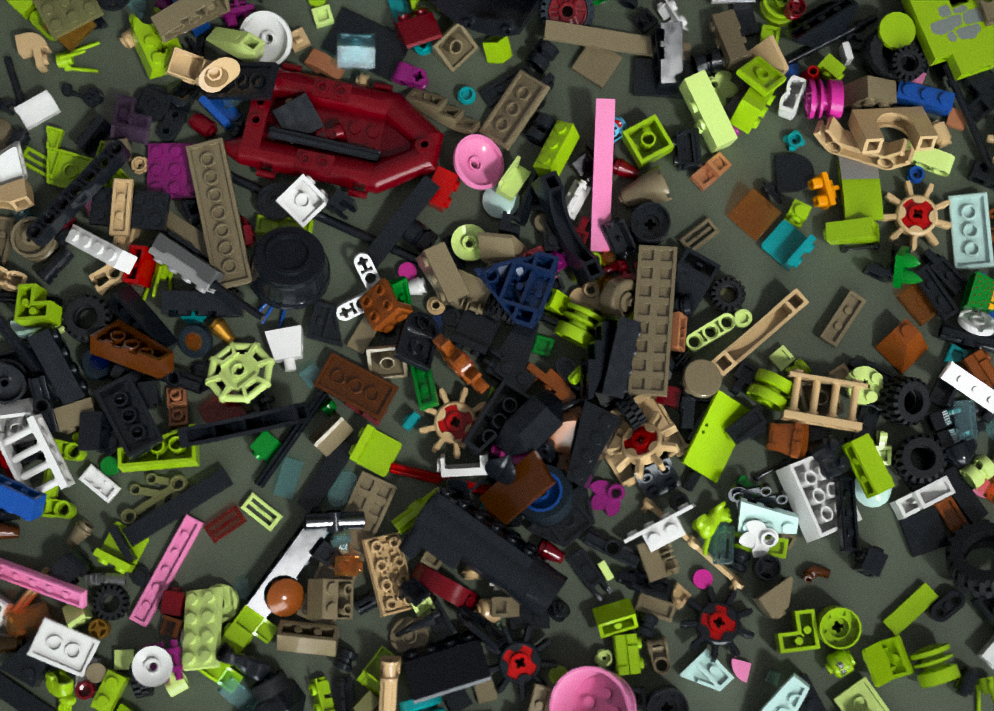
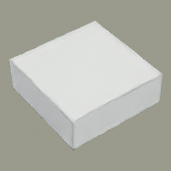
M844 42L838 50L842 64L847 66L851 64L854 56L850 43Z

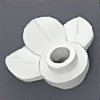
M750 520L746 522L749 531L743 533L739 539V543L743 546L753 548L752 555L754 558L766 555L769 548L776 545L779 537L776 530L767 528L763 522ZM767 534L772 535L770 539L765 538Z

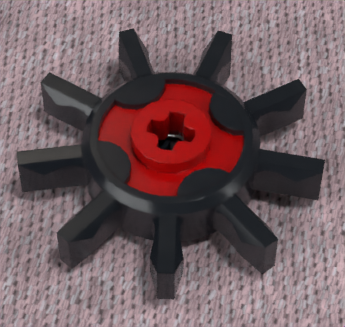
M712 586L706 589L709 603L704 607L691 598L686 602L691 609L697 612V617L695 621H681L679 623L680 628H696L699 637L693 640L688 648L692 651L702 642L711 645L710 662L717 660L718 647L725 645L735 658L739 657L741 653L733 641L737 635L746 639L754 638L755 633L740 628V619L751 615L753 609L748 608L741 612L735 611L731 606L736 598L737 591L735 590L728 594L725 603L716 601ZM716 620H718L719 624L721 625L719 628H717L716 624L714 623Z
M527 623L523 637L518 639L512 638L510 630L505 625L502 627V631L508 639L502 648L494 651L485 644V649L498 655V663L488 665L490 674L500 671L504 677L496 688L497 693L501 694L508 683L512 682L519 685L518 694L521 700H525V683L534 680L538 684L547 686L545 680L538 675L541 667L557 668L558 663L552 659H541L540 652L547 648L552 641L549 637L543 639L537 645L529 641L532 633L531 624ZM522 657L524 663L517 665L516 659L520 660Z

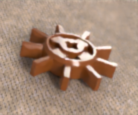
M440 333L432 340L436 345V349L442 354L443 360L465 384H470L481 395L490 387L481 377L482 374L474 366L472 360L458 347L453 345L448 338H445Z

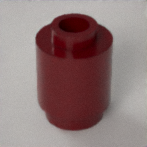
M195 113L189 120L191 129L206 139L213 138L218 131L217 123L202 113Z

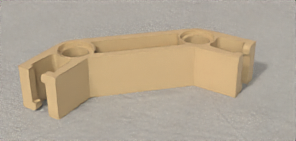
M834 116L827 118L826 125L823 120H819L813 133L829 153L883 170H892L911 164L915 149L912 146L905 150L908 141L906 138L889 143L883 141L880 153L861 154L851 131L845 130Z
M130 229L129 237L114 236L112 244L128 252L130 244L137 245L141 230ZM106 264L103 268L89 275V278L95 283L97 292L104 295L124 283L122 282L123 271H120L119 276L113 278L112 273L118 269ZM108 277L109 280L99 287L98 280Z

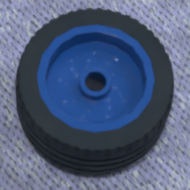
M546 464V467L556 483L544 493V496L541 495L521 512L526 520L539 526H552L563 521L572 510L574 504V490L570 481L566 479L567 476L560 469Z

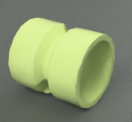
M981 453L972 460V464H966L959 472L967 484L976 490L985 483V479L989 480L994 476V463L985 454Z

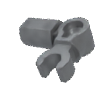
M89 573V575H84V583H88L89 586H103V583L105 585H126L127 573H105V575L104 573Z

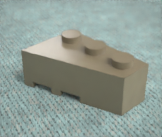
M732 9L713 14L710 22H708L710 32L715 37L713 40L714 47H717L720 51L724 70L729 72L737 70L750 61L752 53L751 50L747 51L744 43H747L745 36H741V26L735 11Z
M445 242L425 249L415 259L436 292L439 302L444 307L469 294Z

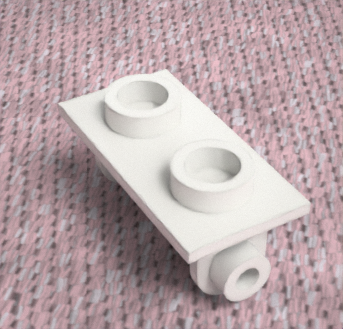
M665 0V3L660 2L657 4V11L664 21L670 17L671 20L668 22H683V29L689 30L686 26L688 22L685 17L679 15L676 11L678 6L674 0Z
M575 179L565 197L569 216L572 220H575L592 189L586 185L587 182L584 180L578 181Z

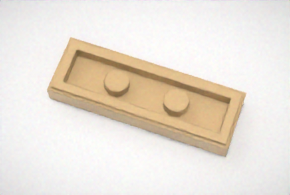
M113 179L109 226L110 236H130L133 179Z

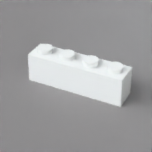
M73 224L65 239L66 242L127 274H130L138 258Z

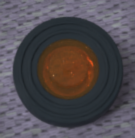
M190 324L184 327L179 334V347L185 355L191 358H201L207 355L213 347L212 333L202 324Z

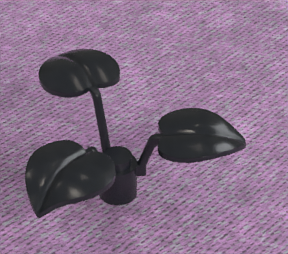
M511 454L488 460L485 464V470L488 475H485L483 479L470 489H468V483L459 478L442 480L439 483V487L449 484L457 490L456 493L460 496H466L470 499L469 493L476 490L487 479L492 486L497 481L504 485L512 484L516 478V469ZM520 513L506 526L520 527L522 525V514Z

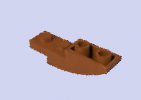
M531 362L526 367L528 372L537 377L534 382L538 380L542 383V388L553 392L562 400L563 404L576 399L567 383L551 368L545 374ZM580 405L565 411H577V422L580 423L582 415Z

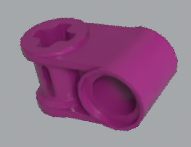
M402 61L397 62L391 80L397 84L420 90L427 88L429 83L426 72L423 69Z

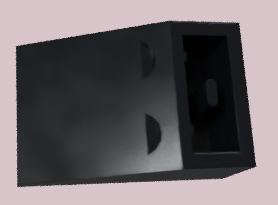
M687 247L676 266L674 297L680 299L685 296H691L693 315L721 265Z

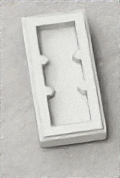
M90 464L79 477L80 481L107 503H110L122 489L93 464Z

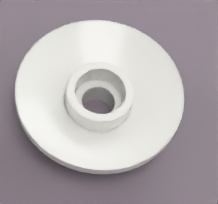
M158 646L143 648L136 654L132 662V672L135 679L147 687H156L166 682L173 669L171 656L166 650ZM153 662L157 664L156 670L150 668Z

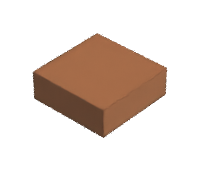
M952 107V111L947 115L945 121L946 126L959 131L964 130L966 121L960 109Z

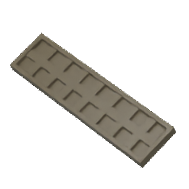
M639 245L633 320L641 322V334L637 339V352L633 357L631 364L632 373L629 376L628 394L667 397L678 247Z
M362 471L344 512L364 511V529H343L342 532H334L329 544L340 551L337 557L345 558L348 564L339 562L338 568L342 570L339 573L334 569L332 563L329 567H326L320 562L313 579L354 580L355 583L366 559L361 541L376 537L397 491V486ZM308 590L304 596L301 608L297 611V615L306 619ZM338 619L308 620L316 624L335 626Z

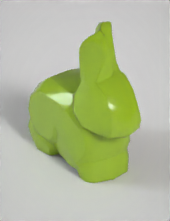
M60 668L57 671L47 672L45 676L46 687L49 693L59 698L60 704L57 710L72 711V706L76 703V696L73 692L74 679L70 678L66 671Z

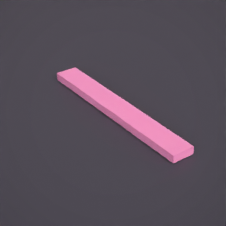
M596 98L590 251L609 252V246L600 229V225L611 220L615 99Z

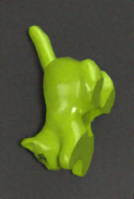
M725 501L709 510V514L704 513L692 523V529L697 531L698 535L704 539L702 547L704 556L707 555L711 537L714 535L718 525L721 522L730 523L733 521L730 509L725 507Z

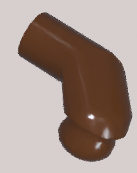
M811 565L803 571L802 579L806 583H811L817 576L828 579L831 570Z

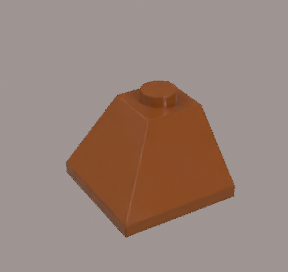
M907 318L901 321L874 347L901 375L929 349L920 331Z

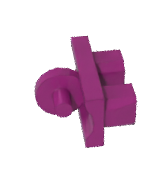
M234 0L233 3H229L231 11L222 15L229 29L237 28V19L244 17L245 20L250 14L256 12L254 3L247 5L246 0Z

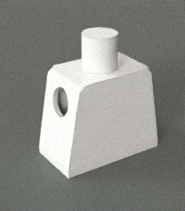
M301 325L265 331L273 358L276 363L284 362L285 372L295 371V360L303 359L304 331Z

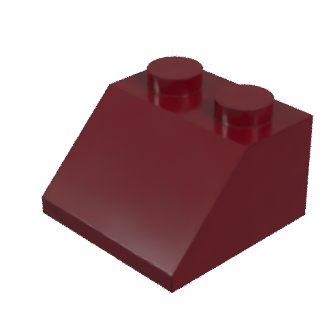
M418 7L414 12H403L398 14L397 17L392 18L397 39L407 49L442 38L435 17L428 8Z

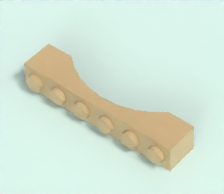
M25 178L0 185V208L18 212L35 206L33 189Z
M797 288L711 361L718 367L722 378L809 303Z

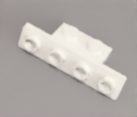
M686 502L677 507L678 512L672 514L669 511L661 515L662 520L657 523L652 520L643 525L645 529L639 532L635 529L627 533L628 538L623 541L627 543L642 535L650 551L653 552L687 534L678 516L696 506L694 503L689 505Z

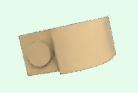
M32 32L15 35L19 55L23 59L34 57L38 70L41 73L48 72L47 65L50 64L48 53H52V50L44 38Z

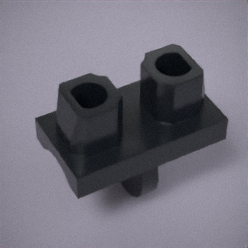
M255 386L249 387L247 392L249 393ZM267 391L261 392L250 401L254 409L247 411V415L272 409L271 403L275 401V397H269Z

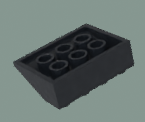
M471 630L401 652L414 704L492 680L481 640Z

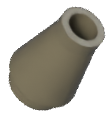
M85 519L77 521L65 542L72 548L77 546L92 534L94 527Z

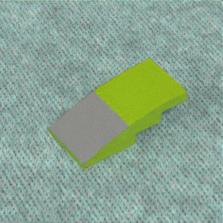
M837 155L838 185H840L844 220L865 217L883 220V203L878 168Z

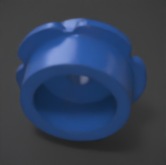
M920 166L909 167L907 169V180L914 184L920 183L925 178L923 168Z

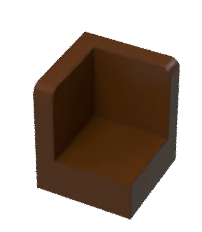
M163 614L162 618L164 621L159 633L172 639H179L181 630L184 627V620Z

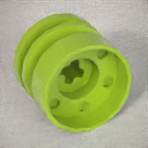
M568 302L566 307L573 313L563 312V315L569 321L559 320L554 333L575 345L588 349V343L595 340V337L589 333L590 330L595 331V324L593 323L597 324L604 321V319L583 305Z
M830 605L823 608L816 616L819 639L828 646L835 649H847L859 640L861 622L853 611L839 605ZM835 621L836 623L840 624V626L837 627V631L832 628V626L835 625Z
M949 643L927 645L909 655L912 661L920 659V661L912 665L913 668L924 669V671L916 675L920 688L944 684L961 676L957 663L946 662V660L954 656L953 652L943 653L951 648Z

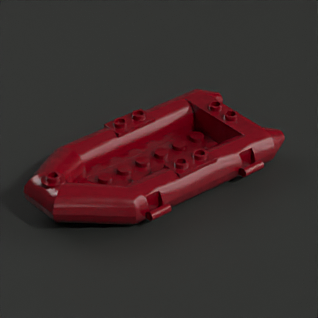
M284 62L282 68L278 70L271 101L252 100L243 136L225 140L224 146L227 155L238 164L257 168L256 176L275 179L277 172L300 177L302 174L305 176L309 175L315 181L349 188V196L367 199L368 192L378 194L436 171L444 134L400 93L392 92L393 85L374 82V87L340 81L303 73L302 66ZM306 92L326 130L333 128L337 123H342L346 137L341 139L337 137L331 140L379 150V160H368L270 138L268 133L271 126L282 128L272 110L286 103L285 100L287 98L293 99ZM316 131L312 132V133L309 134V135L315 136V135H316V134H315ZM264 167V168L273 169V172H272V171L263 170V169H261V168ZM354 187L362 188V189H365V191H360V190H356V189H353V188H354Z

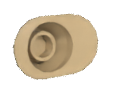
M221 57L208 61L199 74L198 82L200 87L206 92L214 93L220 91L239 75L240 65L235 59L230 57Z

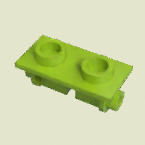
M319 677L318 681L317 678L309 680V692L313 696L315 703L313 704V710L335 711L332 697L325 699L324 696L331 693L326 677Z

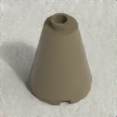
M660 165L653 167L620 190L621 194L618 197L621 205H626L628 208L640 206L647 202L661 203L673 200L672 196L668 197L667 195L670 193V189L663 171L658 172V169L661 168Z

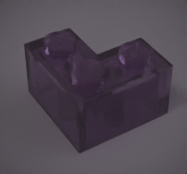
M117 94L110 138H127L131 142L148 145L152 116L134 113L136 98Z

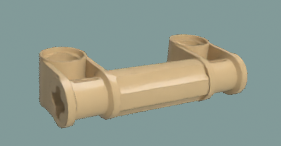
M381 655L379 711H396L397 682L401 673V656Z

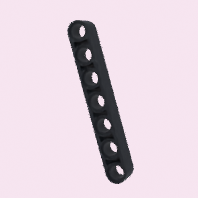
M111 141L31 223L26 231L30 240L37 246L47 245L129 160L130 151L122 141Z

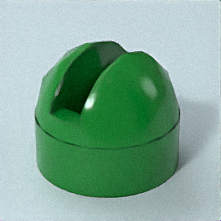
M330 398L320 406V409L326 415H333L332 410L336 412L337 405Z

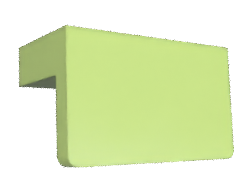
M520 156L515 158L500 179L496 190L497 194L510 202L514 200L531 175L529 170L519 165Z

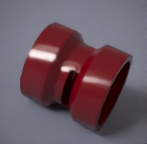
M790 0L783 8L784 16L789 20L798 19L806 10L805 1Z

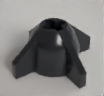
M976 439L963 441L943 450V453L947 454V458L944 461L955 467L971 463L978 446Z

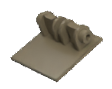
M459 269L469 294L450 305L462 310L473 311L476 313L475 315H483L482 312L491 292L478 276Z
M646 542L636 545L649 583L680 572L679 568L681 567L677 558L673 559L676 555L672 556L671 553L675 550H670L672 548L671 542L653 552L650 551Z

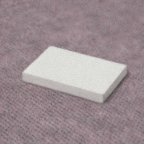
M44 617L27 655L83 678L100 640Z

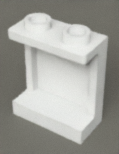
M487 451L480 452V463L446 464L445 453H441V457L437 458V472H441V477L488 475L485 470L488 453Z

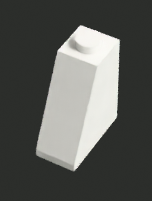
M15 141L0 151V185L17 179L25 178L27 180L28 178L20 141Z

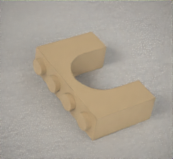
M923 106L852 109L847 123L861 154L880 153L884 141L880 128L883 127L894 128L903 132L909 138L915 151L933 150L938 138V134Z

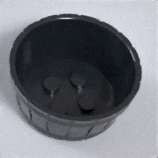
M286 226L269 231L257 243L250 260L252 281L249 283L250 287L262 302L267 303L273 308L298 310L308 307V305L314 304L325 294L330 283V264L322 244L312 233L299 227Z

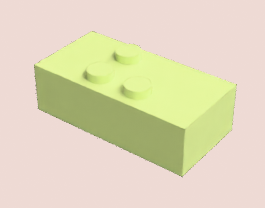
M702 70L685 78L679 86V90L696 123L694 126L698 128V133L702 135L710 154L732 145L738 137L706 71Z

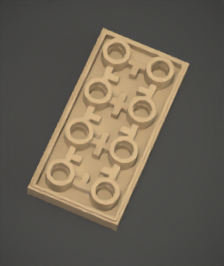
M399 532L362 540L380 616L385 617L414 609L406 598L403 600L398 598L400 585L404 581L410 580L405 555L398 548L401 543Z

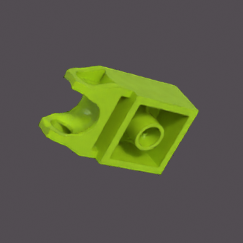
M154 7L153 15L161 10L158 7ZM134 13L130 14L129 22L132 28V39L149 79L167 75L165 72L173 48L182 49L178 38L176 37L163 44L153 23L145 24Z

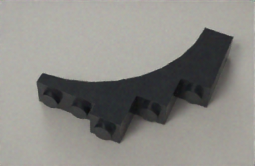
M302 402L244 416L178 428L177 432L181 448L280 429L311 421L307 402Z

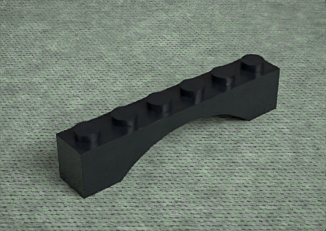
M557 171L540 176L531 185L579 286L581 287L605 275L598 258L585 246L573 226L566 205L564 186Z

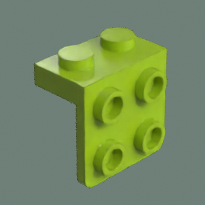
M367 424L366 428L362 427L358 434L360 438L358 443L353 444L348 453L350 455L349 459L379 476L385 477L390 470L391 463L395 461L401 450L402 444Z
M120 522L113 524L118 525L121 531L128 527ZM110 532L102 547L96 548L93 555L98 557L96 561L106 566L110 563L115 566L114 570L125 574V572L132 573L149 542V538L132 547L138 558L134 562L126 561Z
M900 634L879 640L862 649L863 660L867 665L870 678L875 687H881L893 679L914 673Z

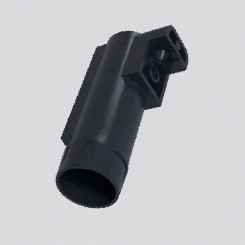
M447 484L446 486L441 485L423 506L412 527L398 546L400 551L413 559L425 549L453 570L462 562L510 596L520 606L541 618L568 578L553 568L549 562L547 563L538 557L540 552L537 550L536 545L522 540L519 533L514 530H508L504 527L505 524L502 521L491 518L485 509L477 508L468 497L460 496L456 493L457 490L453 486Z

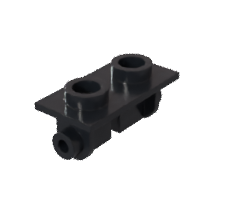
M353 677L334 678L335 711H353L350 708L355 703Z

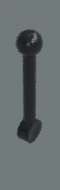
M875 242L871 245L853 247L843 245L840 248V252L846 253L850 250L868 248L879 249L880 244Z
M783 459L780 464L760 474H754L753 479L759 481L764 475L782 466L786 467L790 462L788 459Z

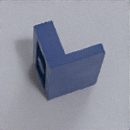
M204 95L198 99L201 106L226 131L233 126L232 121L236 122L242 118V114L228 100H210Z

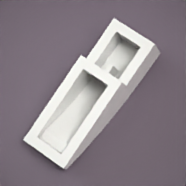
M946 475L889 504L899 521L956 492Z

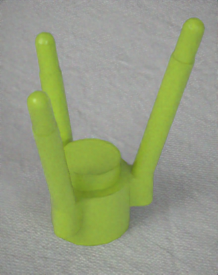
M97 41L74 49L72 52L57 53L56 63L58 68H64L65 72L98 73V69L72 67L71 65L75 63L74 56L85 53L86 49L97 46L100 42Z
M158 262L155 264L151 283L152 286L155 279L152 297L156 295L159 281H166V278H168L169 291L173 289V273L167 269L168 265L165 263L163 265ZM151 288L145 289V292L142 296V299L144 301L146 300Z
M994 676L978 680L979 684L975 687L976 711H981V691H983V695L990 694L994 704Z

